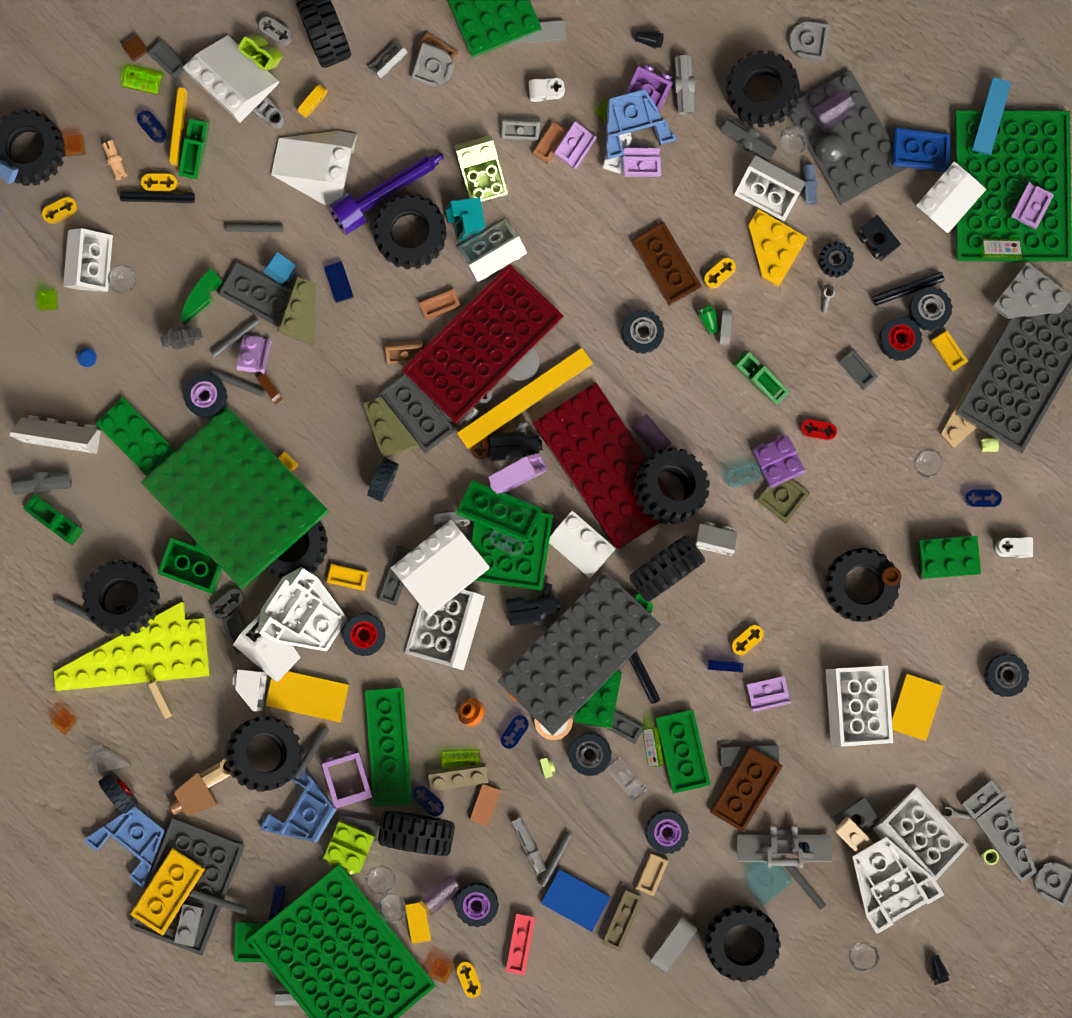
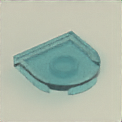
M754 862L747 873L748 887L763 906L793 883L781 866L767 868V862Z

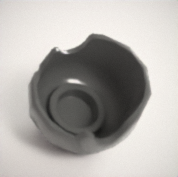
M835 133L826 134L819 139L815 146L816 155L821 161L828 164L839 161L846 153V143L843 137Z

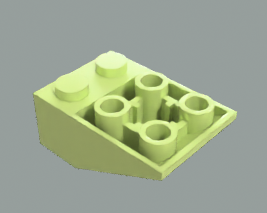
M491 135L454 145L469 199L480 197L482 202L508 194Z

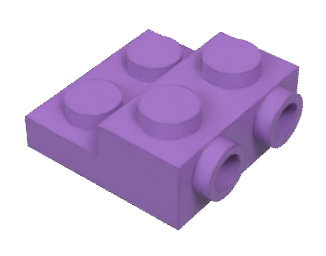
M644 63V66H638L626 94L645 89L659 112L674 81L670 80L672 76L664 72L658 74L654 72V67Z
M778 435L773 439V442L767 445L766 443H761L753 451L754 458L770 488L805 473V469L788 435L785 437Z

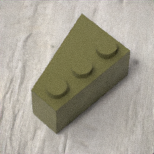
M299 277L295 278L276 331L277 333L310 345L315 344L316 283Z
M382 397L363 403L383 459L420 447Z

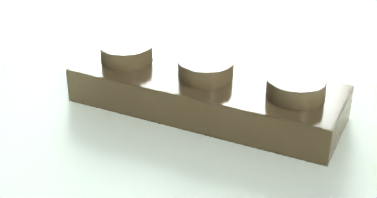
M485 763L428 771L431 791L488 783Z
M625 889L602 944L619 952L621 951L643 897Z

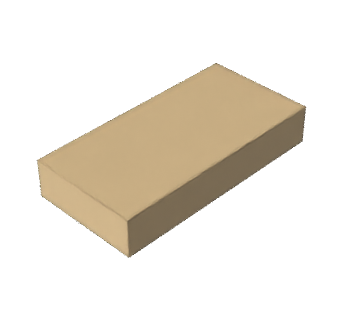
M156 678L150 680L148 687L164 718L171 717L173 711Z
M650 853L636 889L654 896L669 860Z

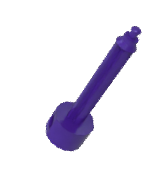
M439 153L437 156H425L420 161L356 200L348 193L327 206L332 218L342 233L347 235L366 223L362 213L435 170V167L439 165L438 161L443 160L444 155Z

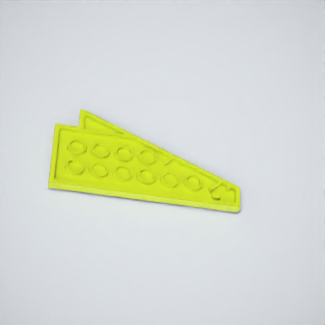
M180 602L158 614L154 620L150 619L148 621L150 625L147 628L141 627V632L137 634L131 632V635L126 637L120 635L54 671L55 690L149 682L155 678L157 681L210 676L205 618L186 620L185 603Z

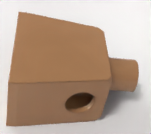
M201 772L195 774L174 792L177 800L169 804V808L174 815L184 810L185 814L189 816L219 804L211 789L203 782L200 775Z

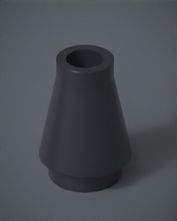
M659 30L636 32L635 42L654 49L662 47L664 33H661Z
M936 955L928 958L931 981H934L935 985L950 981L948 977L950 974L941 961L940 956Z

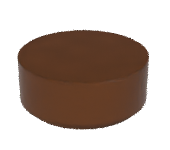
M893 566L885 568L881 574V579L887 586L897 585L902 577L900 570Z

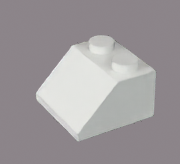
M704 522V524H699L695 545L698 549L732 556L735 552L737 532H733L734 528L723 526L720 529L716 528L714 523Z

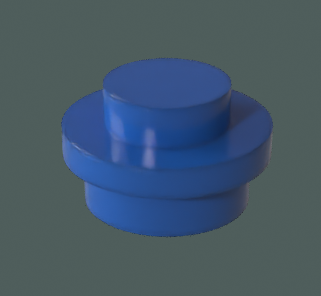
M84 348L78 353L77 360L83 367H91L96 363L97 355L92 349Z

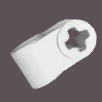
M559 78L532 79L528 81L529 98L532 102L560 99L565 94L564 82ZM554 86H558V92L554 91Z
M1004 538L995 544V552L1002 557L1032 558L1033 538ZM1005 544V546H1008L1009 549L1006 550L1005 548H1002V545Z

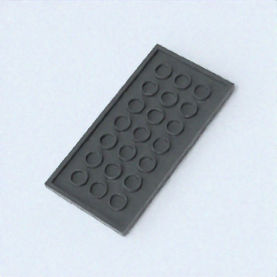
M1066 306L1061 313L1057 314L1051 313L1010 319L955 415L1019 453H1023L1072 368V308Z
M605 571L497 682L553 736L646 642L661 624Z

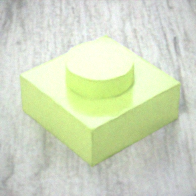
M547 757L540 759L545 778L552 777V772L555 771L552 760L548 761Z

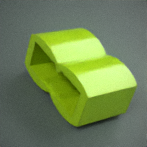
M256 33L245 36L238 46L239 51L245 57L252 59L257 67L265 71L277 67L283 58L282 53L276 47L268 45L267 41Z

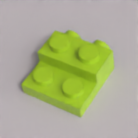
M339 820L323 859H326L327 864L333 867L340 864V866L345 867L344 870L347 873H360L375 834Z

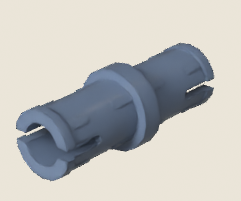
M805 165L803 169L804 182L806 183L803 188H805L806 204L814 205L818 203L816 190L818 182L815 176V165Z

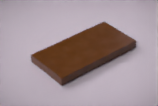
M664 221L631 240L632 245L669 306L702 287Z
M749 746L711 808L710 813L744 832L783 765Z

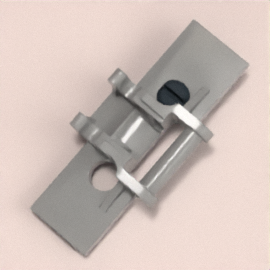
M770 825V835H737L738 862H767V868H772V866H799V868H803V862H831L830 835H797L798 825H792L790 830H777L776 825ZM761 844H767L770 847L767 853H762L759 850ZM772 854H796L798 858H772Z

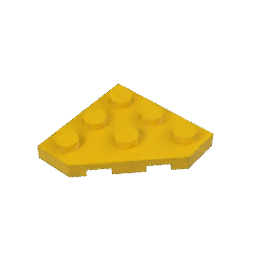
M758 209L748 228L760 267L761 277L779 287L808 237Z

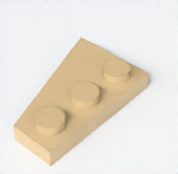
M971 382L968 384L940 433L952 449L977 428L955 415L972 386Z

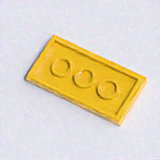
M288 671L278 682L271 678L265 706L341 723L349 685Z
M172 848L130 915L163 936L206 868L175 848Z

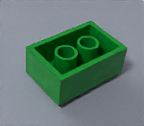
M978 536L919 540L916 542L920 580L981 574Z
M171 538L157 574L215 595L223 569L207 553L196 550L195 546Z

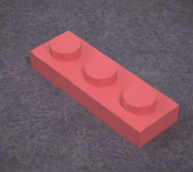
M516 913L506 972L525 975L535 922L534 916Z

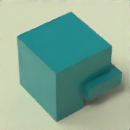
M480 197L451 201L445 207L447 223L454 222L457 242L465 241L469 235L480 234L485 229L486 225Z

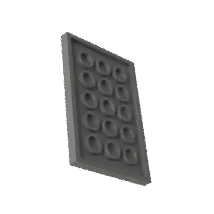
M851 70L798 99V105L796 108H793L790 119L840 205L906 170L907 167L892 166L893 142ZM835 133L843 137L846 143V153L839 161L828 164L818 158L815 146L819 139L826 134Z
M172 818L144 891L171 849L175 848L206 868L193 889L225 899L245 845ZM191 893L189 894L184 903L203 908L193 947L174 943L182 907L163 936L136 918H133L130 928L203 956L221 906L190 897Z

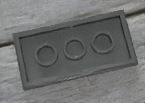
M236 261L218 295L278 327L291 290Z
M405 374L379 393L425 454L456 431L436 404Z

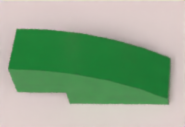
M197 118L189 119L178 176L198 179L211 121Z
M212 268L194 286L186 300L180 316V321L184 325L214 301L210 294L223 284V281Z
M744 350L732 363L752 385L775 405H778L790 392L749 351Z
M36 494L31 497L23 508L72 546L84 531Z

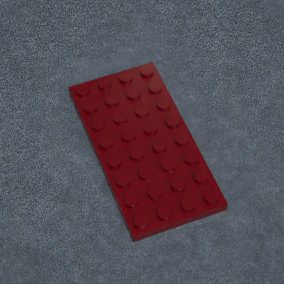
M509 264L402 369V372L457 424L564 318V315Z
M596 382L532 423L617 551L660 523L659 519L654 521L651 519L650 514L645 515L642 512L644 510L643 507L637 505L636 501L638 498L633 495V490L636 488L632 486L635 471L647 457ZM658 475V485L662 493L668 498L675 500Z

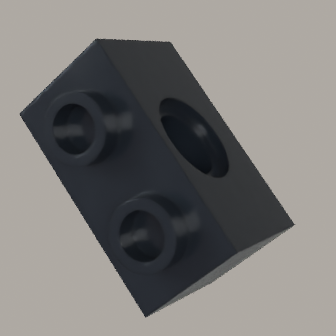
M878 215L862 226L857 232L859 240L864 245L867 244L871 249L870 253L875 259L879 258L880 261H883L901 245ZM879 235L882 238V243H875L873 236Z

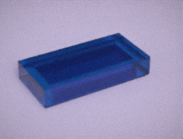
M340 261L325 266L324 269L335 303L354 298L343 262Z

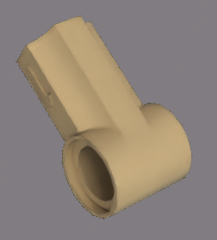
M227 758L200 773L203 782L208 788L230 776L231 772L225 769Z

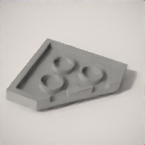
M1027 262L992 308L1006 319L1051 313L1057 314L1063 311L1072 299V296Z

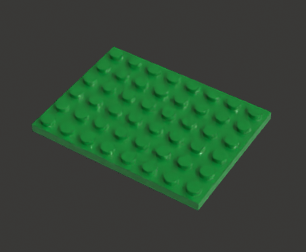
M956 111L955 162L986 189L956 224V262H1071L1070 111H1003L991 155L972 151L983 111ZM1029 182L1054 194L1037 229H1033L1011 217ZM984 241H1020L1021 254H985Z
M228 406L141 481V484L241 590L329 513L328 509Z
M340 864L247 939L309 1018H399L436 987Z

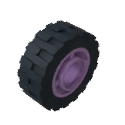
M203 374L190 379L183 392V399L185 405L195 415L201 418H211L224 410L228 395L224 384L218 378H215L213 375ZM205 392H209L208 399L202 400V395Z

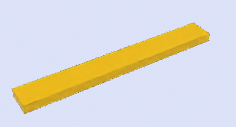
M583 348L579 349L457 433L458 437L468 450L591 366L593 362Z

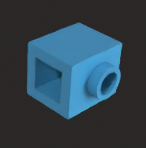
M277 252L262 272L281 285L285 281L289 282L295 274L293 269L296 265Z

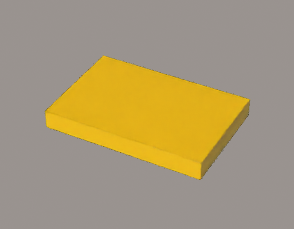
M906 674L893 712L892 730L926 741L944 686Z

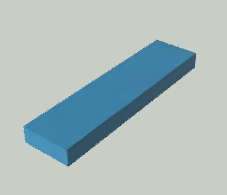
M995 77L992 78L972 151L991 155L1012 82Z

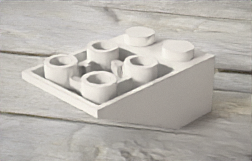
M259 614L240 633L233 645L273 680L278 682L301 657L293 645L273 642L258 633Z

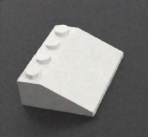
M227 35L197 53L183 69L192 80L240 123L280 82L268 71L257 67L252 59L245 57L239 51V45Z
M28 415V418H21L10 432L11 437L24 443L97 454L101 431L96 429L94 425L85 424L84 427H79L77 423L70 421L60 424L58 420L47 418V421L39 420L40 417Z
M452 520L448 521L391 567L396 576L429 616L490 568Z
M462 590L431 616L419 604L405 654L464 670L485 596Z
M888 666L826 669L831 747L893 743Z
M917 787L872 828L881 839L885 837L890 839L931 874L936 881L969 845Z

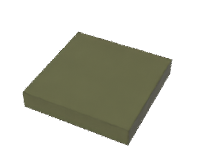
M790 479L772 488L767 485L756 501L784 523H787L810 493Z

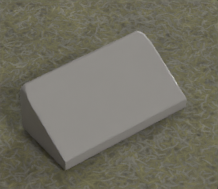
M502 117L501 139L539 141L540 118Z

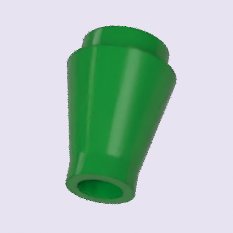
M712 305L699 309V315L697 316L707 330L708 335L718 332L716 310L713 309Z

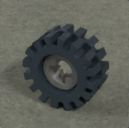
M840 241L836 243L830 242V244L822 249L818 257V264H820V269L824 271L825 275L828 274L829 277L836 276L838 278L844 276L852 268L854 254L850 251V247L845 246V243L841 244ZM839 255L841 263L834 264L831 256Z

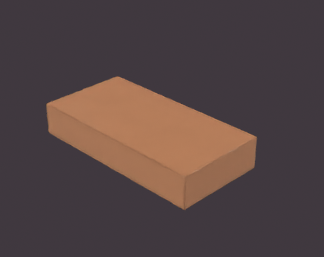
M552 121L532 154L549 164L554 156V150L567 130Z
M454 288L419 302L426 321L461 307Z
M482 784L470 821L488 827L501 790Z

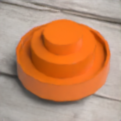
M476 698L464 701L458 711L459 721L469 727L477 725L484 716L485 707L483 703Z

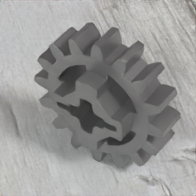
M185 325L169 329V333L162 335L160 339L163 347L172 346L173 349L176 348L177 350L194 346V342L201 340L203 335L201 328L191 329V326Z

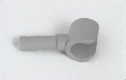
M827 285L823 287L825 301L822 312L827 313L830 298L835 295L834 286L831 292H826Z
M945 807V809H951L952 811L951 816L943 815L945 818L959 817L970 819L968 814L954 811L951 807Z

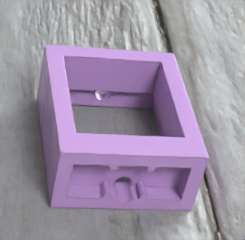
M540 453L526 456L489 476V484L496 494L511 491L548 471V468Z
M355 750L344 753L345 757L337 759L336 756L326 758V763L322 764L333 804L336 808L373 797L361 753H355ZM356 759L365 791L338 799L329 767Z

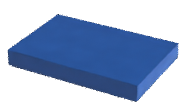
M905 128L894 129L892 166L945 172L949 168L950 134Z
M559 869L541 904L592 932L610 897Z

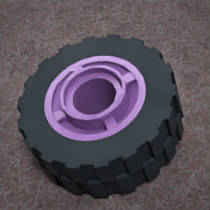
M672 810L658 811L655 815L653 814L645 828L646 838L651 847L663 854H673L676 851H680L686 845L685 843L689 838L688 825L685 819ZM665 827L672 828V834L668 837L662 835V830Z
M471 883L459 892L455 902V910L458 913L457 916L464 924L466 923L471 927H483L490 923L497 914L499 906L497 894L488 885ZM479 900L482 903V908L479 910L474 909L472 902Z

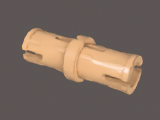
M110 140L107 141L108 144L106 142L103 143L102 147L105 150L108 158L107 163L111 165L115 179L121 180V177L125 178L127 174L121 163L122 158L118 155L114 141Z

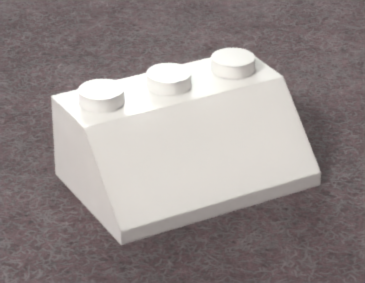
M755 155L734 195L785 221L806 182Z
M953 162L916 206L945 232L949 233L986 189L956 162Z
M506 219L457 247L478 282L527 254L519 236Z
M82 228L68 230L63 287L108 292L113 235Z
M573 511L553 532L549 543L589 578L595 574L616 549Z
M237 670V674L234 673L233 685H236L235 690L252 711H263L267 674L265 672Z

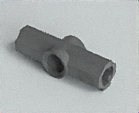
M730 117L720 131L736 141L742 149L748 152L752 151L768 162L777 149V146L762 138L758 131L751 127H745Z
M70 471L56 473L41 472L32 474V476L12 478L11 486L14 495L52 492L51 490L72 488V477Z

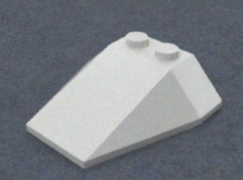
M331 131L279 138L271 175L321 204L329 205L345 195V182L357 134Z
M301 567L282 577L262 607L258 633L276 643L327 651L348 621V618L319 579Z
M887 837L853 856L866 917L876 934L894 925L896 920L926 903L928 905L944 896L935 878Z

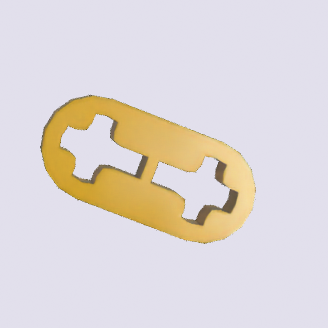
M320 84L316 86L300 105L297 112L304 118H307L323 100L328 90Z
M146 174L141 179V185L147 192H174L178 187V181L172 174ZM149 179H152L153 182H158V184H152L149 188L145 182H149ZM168 179H171L174 184H171L170 188H168L166 184H161V182H168Z
M70 197L62 198L46 206L42 211V217L47 223L55 224L75 214L78 209L77 203ZM67 202L73 204L70 211L63 209L66 207L65 203ZM49 211H52L53 213L57 212L54 214L53 219L47 217L49 215Z
M730 258L722 259L706 273L704 284L711 289L717 288L734 273L736 268L735 262ZM723 263L726 265L731 264L730 272L728 270H725L723 273L720 272L724 267ZM718 273L717 283H709L710 278L708 276L714 277Z
M757 625L748 627L732 642V651L736 655L746 654L763 638L762 628ZM751 629L754 631L759 630L758 639L756 637L751 640L748 639L752 634L750 632ZM746 640L748 643L744 645L745 650L737 651L736 643H742Z
M463 961L457 967V974L464 993L470 998H475L481 993V984L473 964L469 961ZM463 965L471 968L469 971L470 978H467L465 973L460 972L463 969ZM470 980L474 986H478L475 994L467 990L470 987L468 982Z

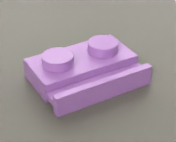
M573 122L553 154L572 166V168L577 169L597 137L593 136L577 122Z
M623 148V177L661 176L660 148Z
M1029 182L1011 217L1033 229H1037L1054 194Z
M243 335L237 361V370L255 373L259 371L264 374L271 338L262 339V337Z
M785 676L746 684L752 712L791 704Z

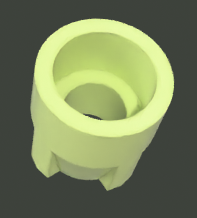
M994 437L982 438V452H998V440Z
M988 848L981 854V858L986 864L994 865L999 860V854L997 851ZM988 853L992 854V859L990 860L986 859Z

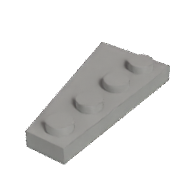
M1004 797L974 819L1020 883L1037 872L1007 797Z

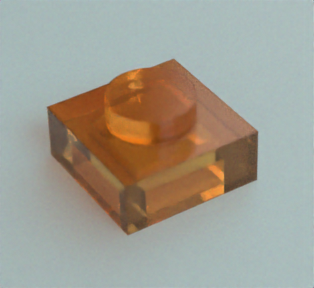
M83 134L64 136L65 155L67 157L86 155Z
M62 708L50 723L66 735L77 723L78 719L65 708Z
M437 957L428 976L446 984L454 965Z

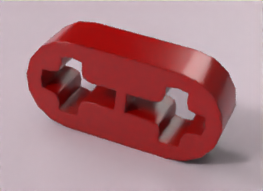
M810 419L804 421L800 427L802 435L808 438L830 441L837 435L836 426L828 422ZM810 423L812 428H817V431L813 430L807 433L804 426ZM827 427H830V431H833V434L827 437L825 432H820V429L826 430Z

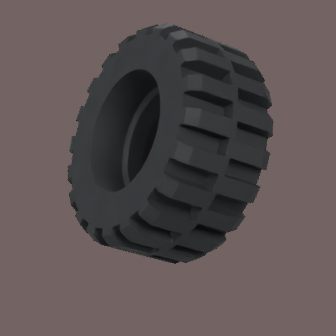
M297 0L296 6L320 66L327 68L349 59L352 55L331 0Z
M759 50L755 55H752V52L746 54L747 58L743 59L741 57L737 61L738 65H733L730 70L731 75L727 77L728 85L726 86V92L734 114H737L741 121L746 120L747 124L751 126L755 123L758 127L764 128V124H769V127L775 126L774 122L776 121L782 123L785 121L784 117L786 115L790 117L793 113V108H796L798 105L800 84L796 69L793 68L789 60H785L783 55L778 54L775 56L774 51L768 50V53L764 54L763 50ZM760 75L773 76L781 83V91L778 96L767 103H756L746 96V86L753 78Z
M22 109L20 113L10 112V117L8 118L3 116L0 119L2 121L0 124V160H4L7 162V165L15 166L19 169L14 183H21L23 186H29L32 183L35 186L40 185L42 180L44 182L49 181L51 174L55 176L58 173L57 167H62L64 163L62 157L66 155L64 146H66L65 140L62 138L60 130L43 113L39 114L35 110L28 112L26 109ZM26 132L38 133L44 140V149L40 157L28 164L17 163L11 156V147L14 140Z
M406 193L402 197L397 195L394 197V200L385 202V206L379 209L377 212L378 216L374 220L373 235L379 252L388 262H392L396 267L402 266L404 269H410V267L419 269L424 264H431V261L434 258L437 259L440 251L443 250L447 237L445 220L439 207L433 204L427 197L424 199L419 194L411 196L410 193ZM406 215L421 217L428 227L426 240L415 248L399 246L392 235L395 222Z
M670 447L668 450L667 448H662L657 452L655 451L639 465L634 474L635 478L633 479L632 486L636 487L633 490V495L638 498L636 501L637 505L643 507L644 510L642 512L645 515L650 514L652 520L657 521L659 519L662 524L669 522L670 524H677L686 521L706 503L705 499L709 496V490H706L710 487V481L706 480L708 476L707 471L702 469L703 464L701 461L697 462L695 460V455L692 453L690 455L686 454L687 451L684 449L677 451L676 447ZM660 471L673 473L680 479L684 487V498L682 501L672 500L662 493L658 485V473Z
M321 521L317 522L306 532L309 545L306 553L301 558L294 561H286L278 557L265 570L281 579L301 567L310 573H314L325 560L324 556L328 551V537Z
M684 535L631 573L630 581L643 599L650 602L705 562V557L692 539Z
M859 548L843 553L829 566L824 579V592L827 594L828 603L832 605L833 610L839 613L841 617L855 622L872 621L884 616L895 605V600L898 599L900 582L894 586H887L883 583L881 574L885 568L894 567L895 565L887 559L886 555L880 554L874 549ZM854 568H869L875 572L879 579V592L868 603H857L851 600L845 592V577Z
M118 560L117 563L109 561L106 567L102 565L97 567L99 571L96 574L93 572L90 574V582L86 581L84 585L86 592H82V598L85 600L83 607L87 611L89 619L103 632L111 633L113 636L118 637L120 634L124 637L130 636L131 632L137 634L141 632L140 628L143 626L147 628L150 625L148 621L155 619L156 614L154 612L159 610L160 606L158 603V599H160V593L157 591L158 586L151 575L142 566H138L132 561H128V563L124 560ZM122 582H129L135 585L138 590V599L131 610L119 615L111 614L105 608V597L114 585Z
M258 716L239 725L227 741L226 746L228 747L225 751V757H227L228 761L226 766L230 768L232 778H236L238 780L237 783L241 786L244 785L247 789L257 790L258 792L271 791L289 782L299 770L298 765L302 762L300 752L303 751L302 745L298 743L300 738L298 734L295 735L293 733L294 728L291 725L287 726L285 724L286 721L282 719L277 720L274 716ZM268 736L279 746L280 762L272 771H257L247 759V746L253 738Z
M384 811L381 816L377 840L379 845L419 854L448 856L452 848L455 825L452 821L399 811Z
M735 905L732 908L722 910L723 912L719 915L717 914L712 923H709L708 931L705 934V950L711 964L721 975L733 981H755L760 976L764 977L768 974L767 971L770 968L773 969L775 961L780 955V935L775 924L761 910L751 906ZM738 925H747L754 928L761 940L758 954L753 959L745 962H739L729 957L724 947L727 933Z

